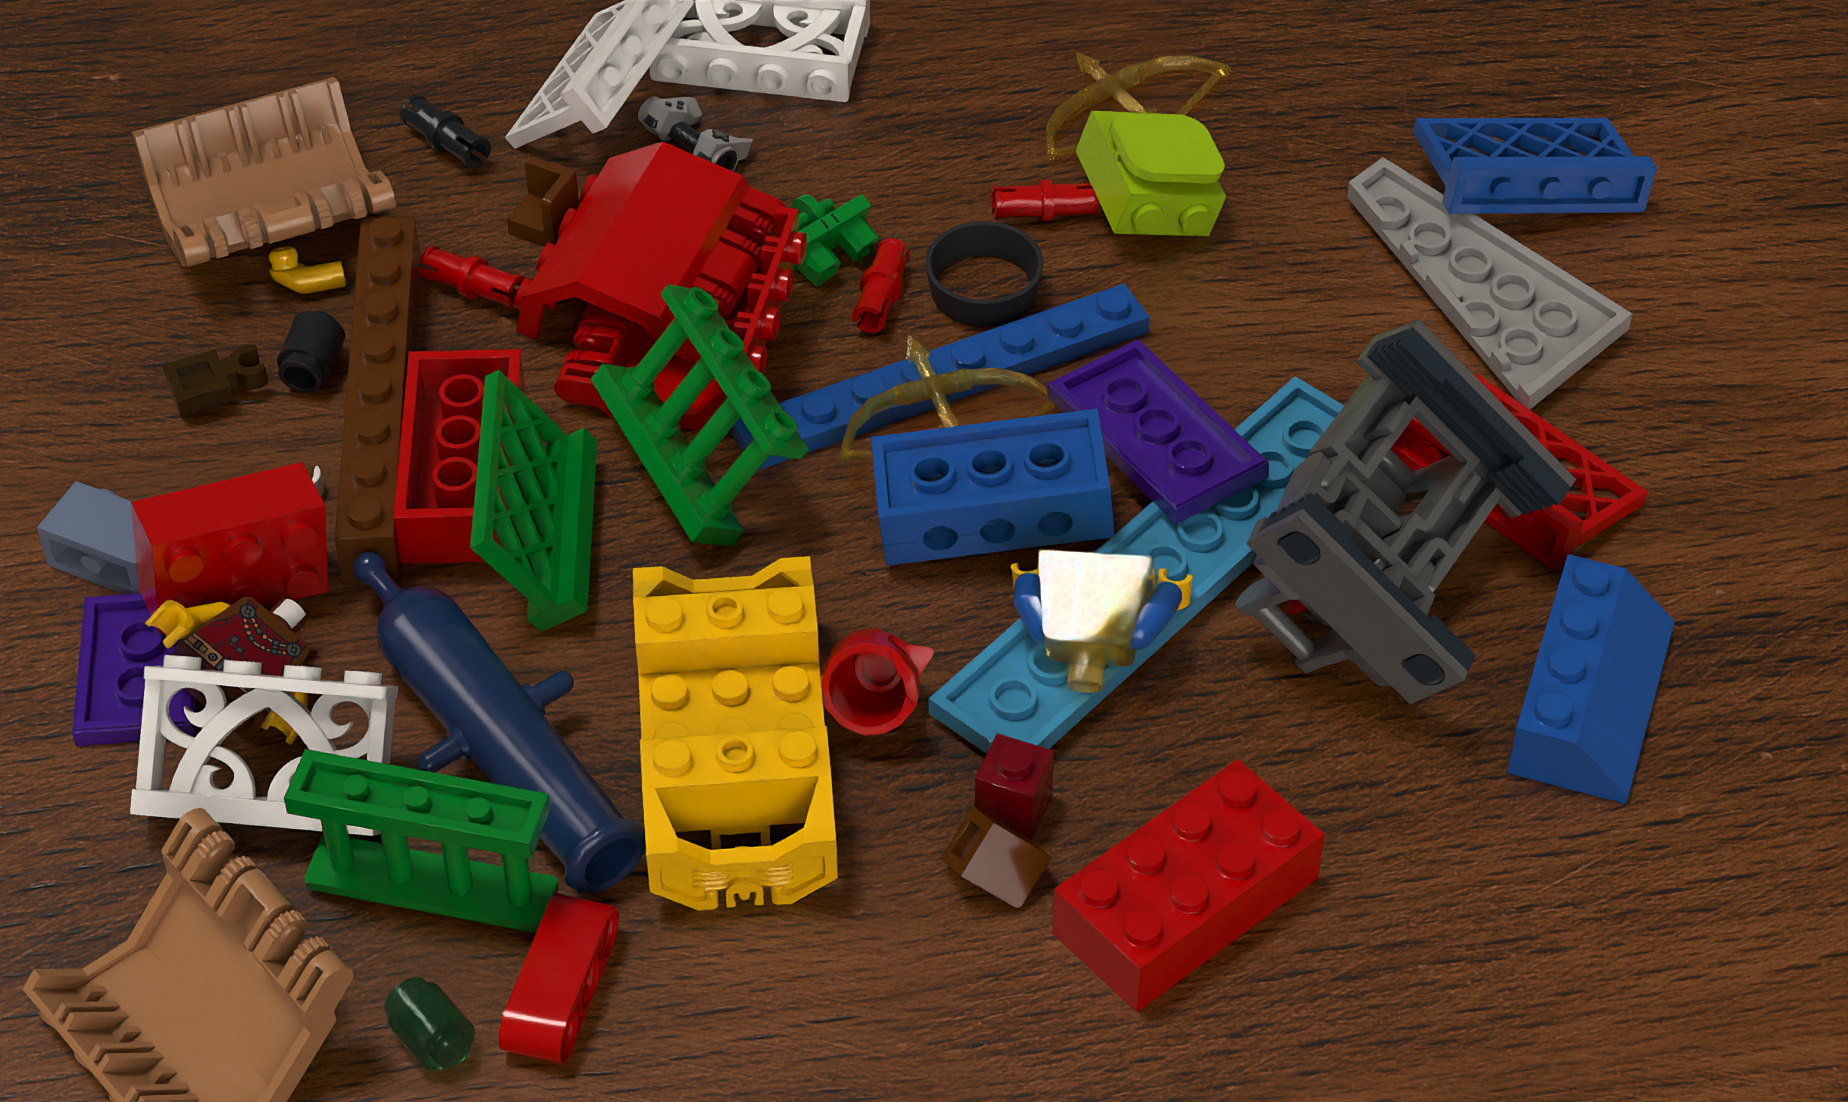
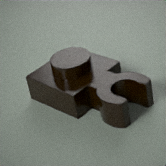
M256 345L241 346L224 359H219L216 350H211L162 365L166 383L180 417L234 401L232 389L254 390L268 384L264 363L260 364Z

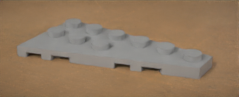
M1382 157L1349 182L1347 198L1516 400L1529 410L1630 329L1633 315L1631 312L1475 214H1449L1442 203L1443 194Z

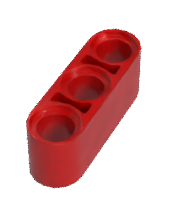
M558 893L551 897L502 1016L499 1030V1048L501 1051L561 1065L566 1064L573 1051L616 940L619 925V909L617 906Z

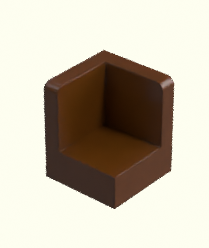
M531 157L525 164L528 194L508 217L509 235L545 247L548 242L556 244L560 238L558 237V231L567 210L570 207L577 210L579 207L577 177L575 170Z
M972 806L940 859L961 877L1013 907L1019 908L1023 905L1052 856L1027 837Z

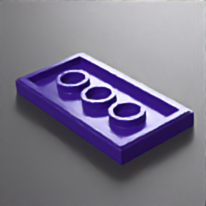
M1139 339L1047 383L1048 398L1063 413L1098 408L1105 455L1175 524L1269 477V462Z

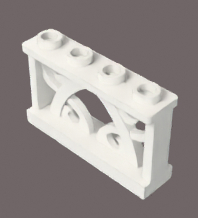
M693 0L694 4L685 17L697 18V20L680 22L649 66L650 77L654 81L847 102L864 37H867L870 27V0ZM752 24L777 27L784 35L790 38L775 45L762 48L744 46L728 32L740 30ZM687 34H693L689 36L687 39L680 38ZM831 34L845 35L844 41L831 36ZM817 46L831 50L836 56L823 54L822 50Z
M164 655L163 666L144 667L143 679H145L137 780L136 789H132L130 814L181 819L187 812L196 808H203L216 822L322 831L320 820L287 814L284 796L301 757L290 761L278 771L270 784L267 797L256 796L253 775L245 761L235 752L220 746V744L247 719L264 709L270 708L291 725L309 750L352 758H360L367 754L368 761L390 764L395 700L397 699L398 686L381 685L382 673L345 670L343 682L321 680L322 668L284 665V676L262 675V663L224 660L223 671L201 669L202 658ZM219 685L256 689L242 695L227 705L226 696ZM188 687L201 691L207 701L205 708L198 713L184 706V712L188 720L195 726L203 728L196 737L180 731L169 715V705L173 696L178 691ZM287 691L323 695L316 701L310 712L298 699ZM351 701L357 703L367 714L369 720L368 731L364 738L353 747L337 750L331 739L345 735L351 729L354 720L348 724L339 725L334 721L332 711L341 702ZM166 738L181 747L187 748L174 774L170 789L162 788ZM211 757L221 760L233 770L234 780L228 788L219 789L213 784V774L222 768L206 765ZM347 825L349 834L369 836L381 834L377 830Z

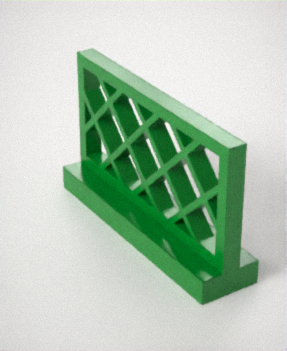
M497 370L485 376L470 548L528 599L527 621L542 632L588 611L597 439L584 427L568 435L500 370ZM540 437L547 443L546 446H543ZM500 442H501L502 445H503V448H504V450H505V452H506V455H507V457H508V459H509V462H510V464H511V467L509 466V463H508V461H507V459H506V456H505V454H504V452H503V449H502V447H501V445H500ZM514 475L516 476V478H517V480H518V483H519V485H520V487H521V490H522V492H523V495H524V497H525V499H526L527 505H526V503H525V501H524V498H523V496H522V494H521V491H520V489H519V487H518V484H517V482H516V480H515ZM497 484L507 505L508 510H506L505 505L502 501L500 493L497 489ZM510 518L513 519V522H514V524H515V526H516V529H517V531H518V533H519V536H520L521 541H522V543H523V545H524V548L522 547V545H521V543H520V540H519V538H518V536H517V533H516V531H515V529H514V526H513V524H512ZM493 528L496 531L501 546L493 540Z

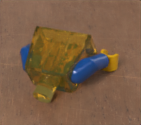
M1039 550V567L1037 569L1025 572L1019 569V563L1011 565L1014 586L1013 604L1030 637L1039 643L1045 644L1050 660L1069 663L1067 686L1077 692L1095 693L1101 691L1103 688L1105 665H1132L1136 651L1149 647L1173 618L1176 611L1184 609L1190 604L1193 575L1187 574L1186 578L1182 581H1172L1168 579V569L1160 568L1158 570L1157 586L1155 587L1156 579L1153 559L1148 556Z

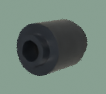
M306 311L295 316L277 358L279 378L287 387L298 392L311 393L317 391L321 385L329 380L346 337L343 327L334 317L322 311Z

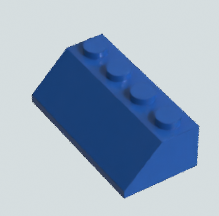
M1570 554L1567 555L1516 727L1507 773L1623 804L1627 803L1675 621L1626 568Z

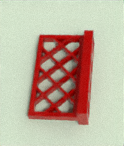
M1477 373L1474 374L1555 458L1568 460L1577 467V469H1566L1576 478L1572 486H1580L1582 495L1567 493L1559 505L1553 504L1549 508L1545 506L1542 510L1529 511L1528 514L1521 513L1513 518L1496 504L1484 521L1548 568L1557 572L1564 567L1567 555H1573L1576 547L1644 505L1648 491ZM1413 417L1391 447V450L1413 471L1425 468L1452 455L1415 417ZM1593 488L1611 490L1621 498L1594 497ZM1571 511L1584 512L1586 520L1583 521Z

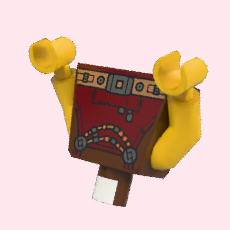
M243 597L233 605L215 602L185 608L176 601L166 600L145 622L148 627H158L165 633L167 637L162 643L168 649L178 640L182 639L171 655L202 658L201 669L223 671L224 660L262 663V675L284 676V665L303 666L302 663L310 652L308 644L296 635L306 624L307 616L296 602L287 598L279 600L269 611L252 597ZM219 685L226 696L227 705L242 695L256 689ZM189 687L184 688L204 706L206 705V697L201 691ZM287 691L307 708L309 693ZM270 708L258 712L234 730L248 743L256 737L261 728L267 730L269 726L283 731L287 736L285 742L290 745L298 736V733L291 725Z

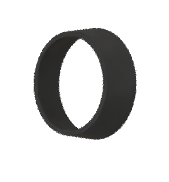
M991 221L969 222L948 229L932 242L925 259L932 299L939 310L957 322L979 327L1006 324L1024 315L1032 307L1036 299L1044 263L1039 246L1029 235L1013 226ZM972 256H995L1018 265L1025 271L1031 282L1025 288L1010 296L992 300H978L963 297L949 291L939 283L938 278L948 266L961 259Z

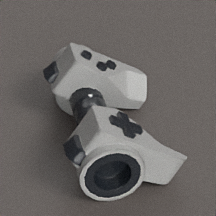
M653 96L642 104L639 109L638 119L646 130L660 140L667 142L674 139L692 152L693 155L731 171H734L738 160L747 158L753 139L737 138L712 129L699 133L691 127L700 121L702 115L696 99L691 97L660 99L657 96Z

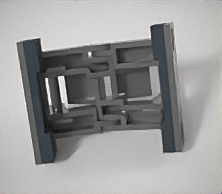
M1419 319L1375 335L1356 360L1368 373V376L1307 454L1309 457L1295 469L1277 510L1271 513L1269 518L1265 516L1256 522L1246 544L1257 554L1254 565L1262 572L1265 578L1249 586L1236 602V608L1243 615L1252 614L1296 657L1295 665L1303 673H1309L1318 668L1351 659L1378 686H1392L1409 704L1464 681L1476 655L1436 615L1431 618L1427 615L1435 598L1433 591L1441 583L1492 509L1498 504L1513 518L1521 513L1528 514L1529 511L1542 510L1545 506L1549 508L1553 504L1559 505L1576 480ZM1413 417L1452 454L1414 472L1391 450V447ZM1421 500L1411 514L1398 517L1404 503ZM1286 601L1284 607L1286 614L1276 604ZM1301 611L1309 620L1320 622L1325 626H1331L1333 630L1313 641L1287 615H1294Z

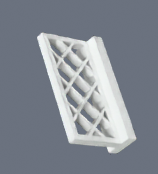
M624 0L596 13L506 135V140L516 149L580 120L592 134L607 128L690 10L694 1Z

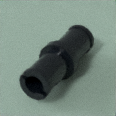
M413 95L406 100L419 109L418 113L402 105L400 110V120L402 123L424 135L429 146L439 152L448 151L470 168H478L484 164L481 159L471 153L472 150H476L488 159L491 151L489 140L464 126L462 118L454 112L441 111L421 95Z

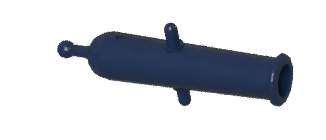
M376 552L361 553L353 563V574L363 585H370L384 604L377 622L376 638L379 649L384 658L447 729V738L423 751L418 756L417 766L419 770L435 773L459 758L465 762L472 758L493 784L547 793L549 795L550 812L540 838L565 866L564 880L569 887L578 894H596L620 882L634 870L646 851L645 828L638 820L625 819L544 716L545 706L572 690L574 686L572 675L566 671H558L534 686H531L529 683L520 685L453 598L434 588L414 586L403 590L387 573V564L381 555Z

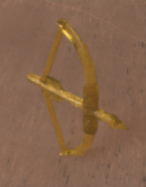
M1075 52L1079 70L1082 73L1087 71L1096 82L1079 89L1075 95L1059 105L1048 120L1045 137L1047 160L1053 162L1055 157L1076 154L1078 144L1055 148V135L1064 121L1079 109L1089 108L1113 96L1129 112L1163 114L1158 108H1143L1125 90L1143 82L1145 77L1165 71L1194 69L1212 73L1213 75L1176 112V114L1186 115L1222 77L1230 75V66L1190 55L1165 56L1139 64L1134 63L1109 76L1099 66V60Z
M908 333L906 359L909 362L914 361L922 379L897 384L895 387L869 398L850 417L843 438L839 460L841 463H846L849 459L873 461L872 451L851 450L856 432L874 414L896 404L904 406L932 399L944 427L959 426L945 394L949 395L958 391L970 390L974 385L1004 384L1027 389L1047 402L1027 417L1046 415L1053 409L1059 408L1048 398L1047 386L1024 373L1001 368H963L954 372L950 371L941 375H935L927 358L931 352Z

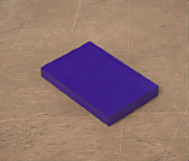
M141 593L85 597L72 729L76 746L140 742L145 679H143L144 667L163 666L164 655H171L177 644L182 640H178L170 649L165 647L162 643L167 637L165 633L159 634L155 626L148 627L145 624L151 615ZM182 689L171 699L169 715L180 731L196 737L197 726L192 724L186 717L184 706L198 713L199 701L185 689Z

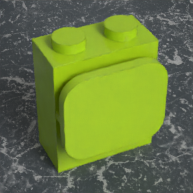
M1091 111L1076 148V153L1114 234L1209 237L1226 199V195L1218 181L1223 173L1225 164L1207 128L1199 121L1181 114Z

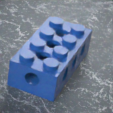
M1098 408L871 437L878 519L886 566L1115 537L1111 490Z

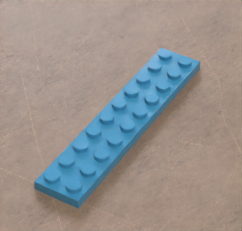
M1296 376L1292 378L1234 429L1269 462L1268 478L1178 524H1175L1154 502H1151L1118 531L1115 537L1109 539L1043 597L1044 610L1059 607L1065 611L1067 635L1064 639L1047 640V644L1039 643L1030 637L1021 618L1018 619L929 698V714L986 754L997 733L1050 749L1255 561L1257 554L1246 543L1256 522L1265 516L1269 518L1270 514L1277 510L1291 475L1309 457L1307 455L1344 405ZM1160 568L1168 569V579L1172 581H1182L1186 578L1187 574L1193 575L1190 604L1186 608L1176 611L1173 618L1149 647L1133 650L1132 645H1122L1116 642L1114 629L1118 616L1123 612H1130L1139 616L1141 609L1157 586L1158 570ZM1087 576L1114 578L1098 586ZM1055 593H1059L1058 600L1077 601V594H1081L1080 605L1054 603ZM1097 593L1101 594V598L1099 600H1096L1094 598L1095 594ZM1114 597H1118V604L1136 605V599L1140 598V608L1114 607ZM1095 603L1100 604V608L1098 610L1093 608V605ZM1098 613L1099 618L1093 619L1092 615ZM1095 624L1103 629L1109 637L1115 655L1116 666L1068 663L1065 661L1078 635L1085 628ZM1075 668L1087 671L1100 670L1098 692L1083 693L1073 690Z

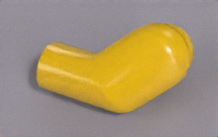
M291 246L273 249L269 254L272 268L268 271L273 280L297 293L308 294L346 287L341 261L308 267L298 262L297 251Z

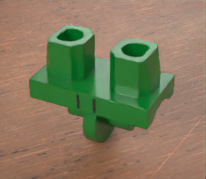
M802 194L793 200L791 208L798 209L799 232H804L807 235L804 261L802 265L794 264L793 272L799 269L817 287L829 280L837 273L841 262L831 251L833 248L840 245L853 262H859L874 252L879 238L866 220L872 205L863 194L835 209L834 203L829 198L817 202L812 196Z

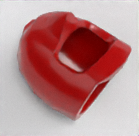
M877 628L853 631L837 642L820 671L823 706L842 727L864 736L885 734L901 726L917 706L920 676L931 660L934 650L930 647L906 644L895 635Z

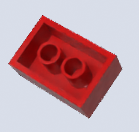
M303 462L131 502L138 587L151 616L166 600L176 601L185 608L215 602L233 605L243 597H252L266 608L274 606L282 598L294 601L329 592L325 503ZM156 627L159 634L164 633L161 629Z

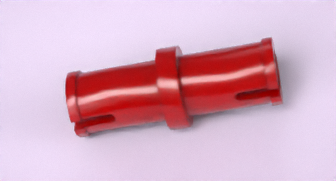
M1039 179L1037 185H993L991 188L990 198L993 219L1038 216L1039 221L1042 222L1052 221L1053 216L1098 215L1100 210V202L1091 183L1052 184L1050 179Z
M887 238L878 244L872 266L867 268L861 277V295L857 306L852 312V321H859L856 327L864 332L876 333L884 328L891 304L896 302L902 293L903 281L901 277L910 259V250L906 249L903 251L906 244L898 239Z
M429 246L423 252L419 263L432 266L431 269L423 266L419 267V274L423 279L433 280L456 288L461 296L469 299H475L480 296L503 304L507 308L516 309L513 305L518 289H515L514 286L520 287L525 279L524 276L488 265V261L476 255L465 258L441 250L437 246Z

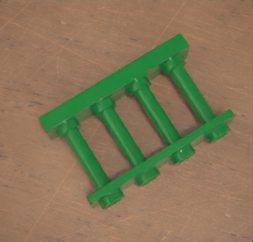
M668 284L661 292V296L675 318L636 367L629 368L602 364L590 380L690 540L694 543L732 546L744 532V529L732 512L731 502L770 455L802 459L808 452V447L797 432L798 425L795 420L783 411L771 393V385L768 379L756 370L744 352L743 341L729 329L717 311L718 304L716 300L701 288H686ZM689 337L701 358L663 404L655 391L654 380ZM715 378L727 398L689 444L680 430L679 420L711 380ZM741 418L754 439L715 485L706 471L705 461Z
M309 749L304 750L285 793L284 803L287 814L318 819L321 822L323 835L304 876L307 889L523 931L537 932L551 897L559 890L557 877L530 872L528 859L533 857L550 812L549 795L547 793ZM347 825L380 831L383 844L350 838ZM407 836L441 842L443 855L409 849ZM467 847L500 853L503 866L469 860Z

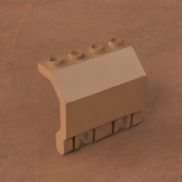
M335 77L132 132L144 178L168 245L182 266L190 267L208 262L213 257L217 259L229 256L228 254L249 247L250 249L263 246V243L266 242L271 244L313 232L319 227L324 229L333 226V223L351 218L359 219L366 217L369 213L377 214L396 208L395 196L388 178L381 170L370 173L364 166L351 132L339 81Z
M203 808L193 809L182 816L163 846L161 854L167 873L127 941L82 969H33L22 988L40 1010L41 1018L55 1028L73 1049L76 1060L89 1069L108 1091L111 1102H287L337 1021L334 1010L353 979V971L322 937H310V939L304 940L299 945L302 940L301 937L305 935L304 932L308 929L306 927L308 923L298 911H295L294 906L264 873L256 867L249 857L246 858L243 855L239 858L237 856L236 859H231L229 862L228 858L233 855L235 843Z

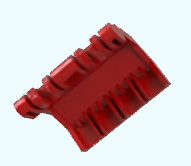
M665 142L610 157L598 176L590 174L580 195L579 202L581 204L578 209L570 207L565 213L558 231V237L560 238L556 244L548 242L543 248L536 266V272L538 273L534 279L526 277L522 281L513 305L515 308L520 309L516 332L536 340L540 334L544 308L546 307L554 311L557 301L577 297L644 326L656 342L675 318L661 296V292L668 284L686 288L698 287L705 290L716 300L718 304L717 311L721 317L726 318V316H730L750 282L752 273H755L762 260L761 246L765 245L764 240L766 236L775 237L776 207L786 206L778 198L750 187L743 175ZM689 337L675 353L676 356L697 363L701 358Z
M777 206L775 210L776 237L766 236L764 240L765 245L761 249L762 260L756 268L755 273H752L750 282L730 316L722 317L729 329L743 341L744 352L756 370L764 374L767 359L766 342L767 340L775 341L780 325L779 306L781 302L788 303L791 298L794 282V272L792 269L794 264L802 265L807 246L806 233L799 232L798 209ZM588 302L573 343H575L574 347H577L578 351L574 349L573 352L570 351L566 355L564 365L555 382L554 391L559 398L566 402L599 407L608 416L613 417L590 379L602 364L627 368L636 367L655 344V341L644 326ZM676 355L672 357L654 380L655 391L663 404L696 363ZM715 378L711 380L679 420L680 428L695 431L703 428L726 400L727 396Z

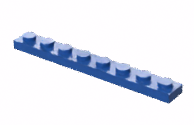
M1123 283L783 401L779 405L797 423V432L808 447L807 453L1149 333L1150 317ZM740 418L732 427V436L743 452L754 438ZM770 455L758 470L792 458Z

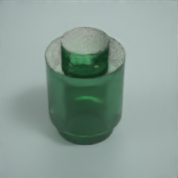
M413 977L401 982L390 992L384 1005V1011L388 1016V1027L424 1069L428 1071L449 1069L455 1067L467 1057L474 1040L475 1028L438 984L427 982L421 977Z

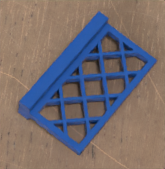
M1416 118L1413 128L1414 135L1446 186L1442 203L1449 214L1645 212L1657 166L1650 156H1634L1608 118ZM1442 137H1448V138H1450V139H1452V140H1455V141H1457V142L1454 143V142L1449 141V140H1447V139H1444V138H1442ZM1491 137H1496V138H1499V139H1501V140H1503V141H1506V142L1503 143V142L1498 141V140H1496V139H1493V138H1491ZM1540 137L1547 138V139L1552 140V141H1554V142H1553V143H1552V142H1549V141H1547V140H1545V139H1542V138H1540ZM1588 137H1599L1602 142L1600 143ZM1472 147L1486 154H1489L1490 156L1488 157L1469 148ZM1518 147H1521V148H1523V149H1525V150H1528V151H1530V152H1533V153H1535V154H1538L1539 156L1537 157V156L1532 155V154H1530V153H1528V152H1525V151H1523V150H1520V149H1518ZM1566 147H1569V148H1571V149H1574V150H1576V151H1579V152H1581V153H1584V154H1586L1587 156H1584V155H1581V154H1579V153H1576V152H1574V151H1572V150L1567 149Z

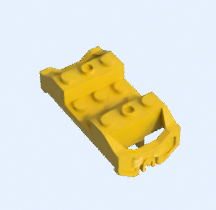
M810 556L780 558L752 576L693 580L663 566L633 568L635 646L641 719V774L650 892L700 911L716 909L719 906L718 890L722 889L726 891L727 908L735 907V893L739 894L740 899L747 900L750 897V893L754 892L755 905H764L763 886H770L772 903L781 905L792 904L838 878L836 831L827 726H825L819 667L818 626ZM805 823L804 828L770 846L769 825ZM711 830L712 850L680 839L676 836L675 832ZM760 832L761 846H740L721 849L720 835Z

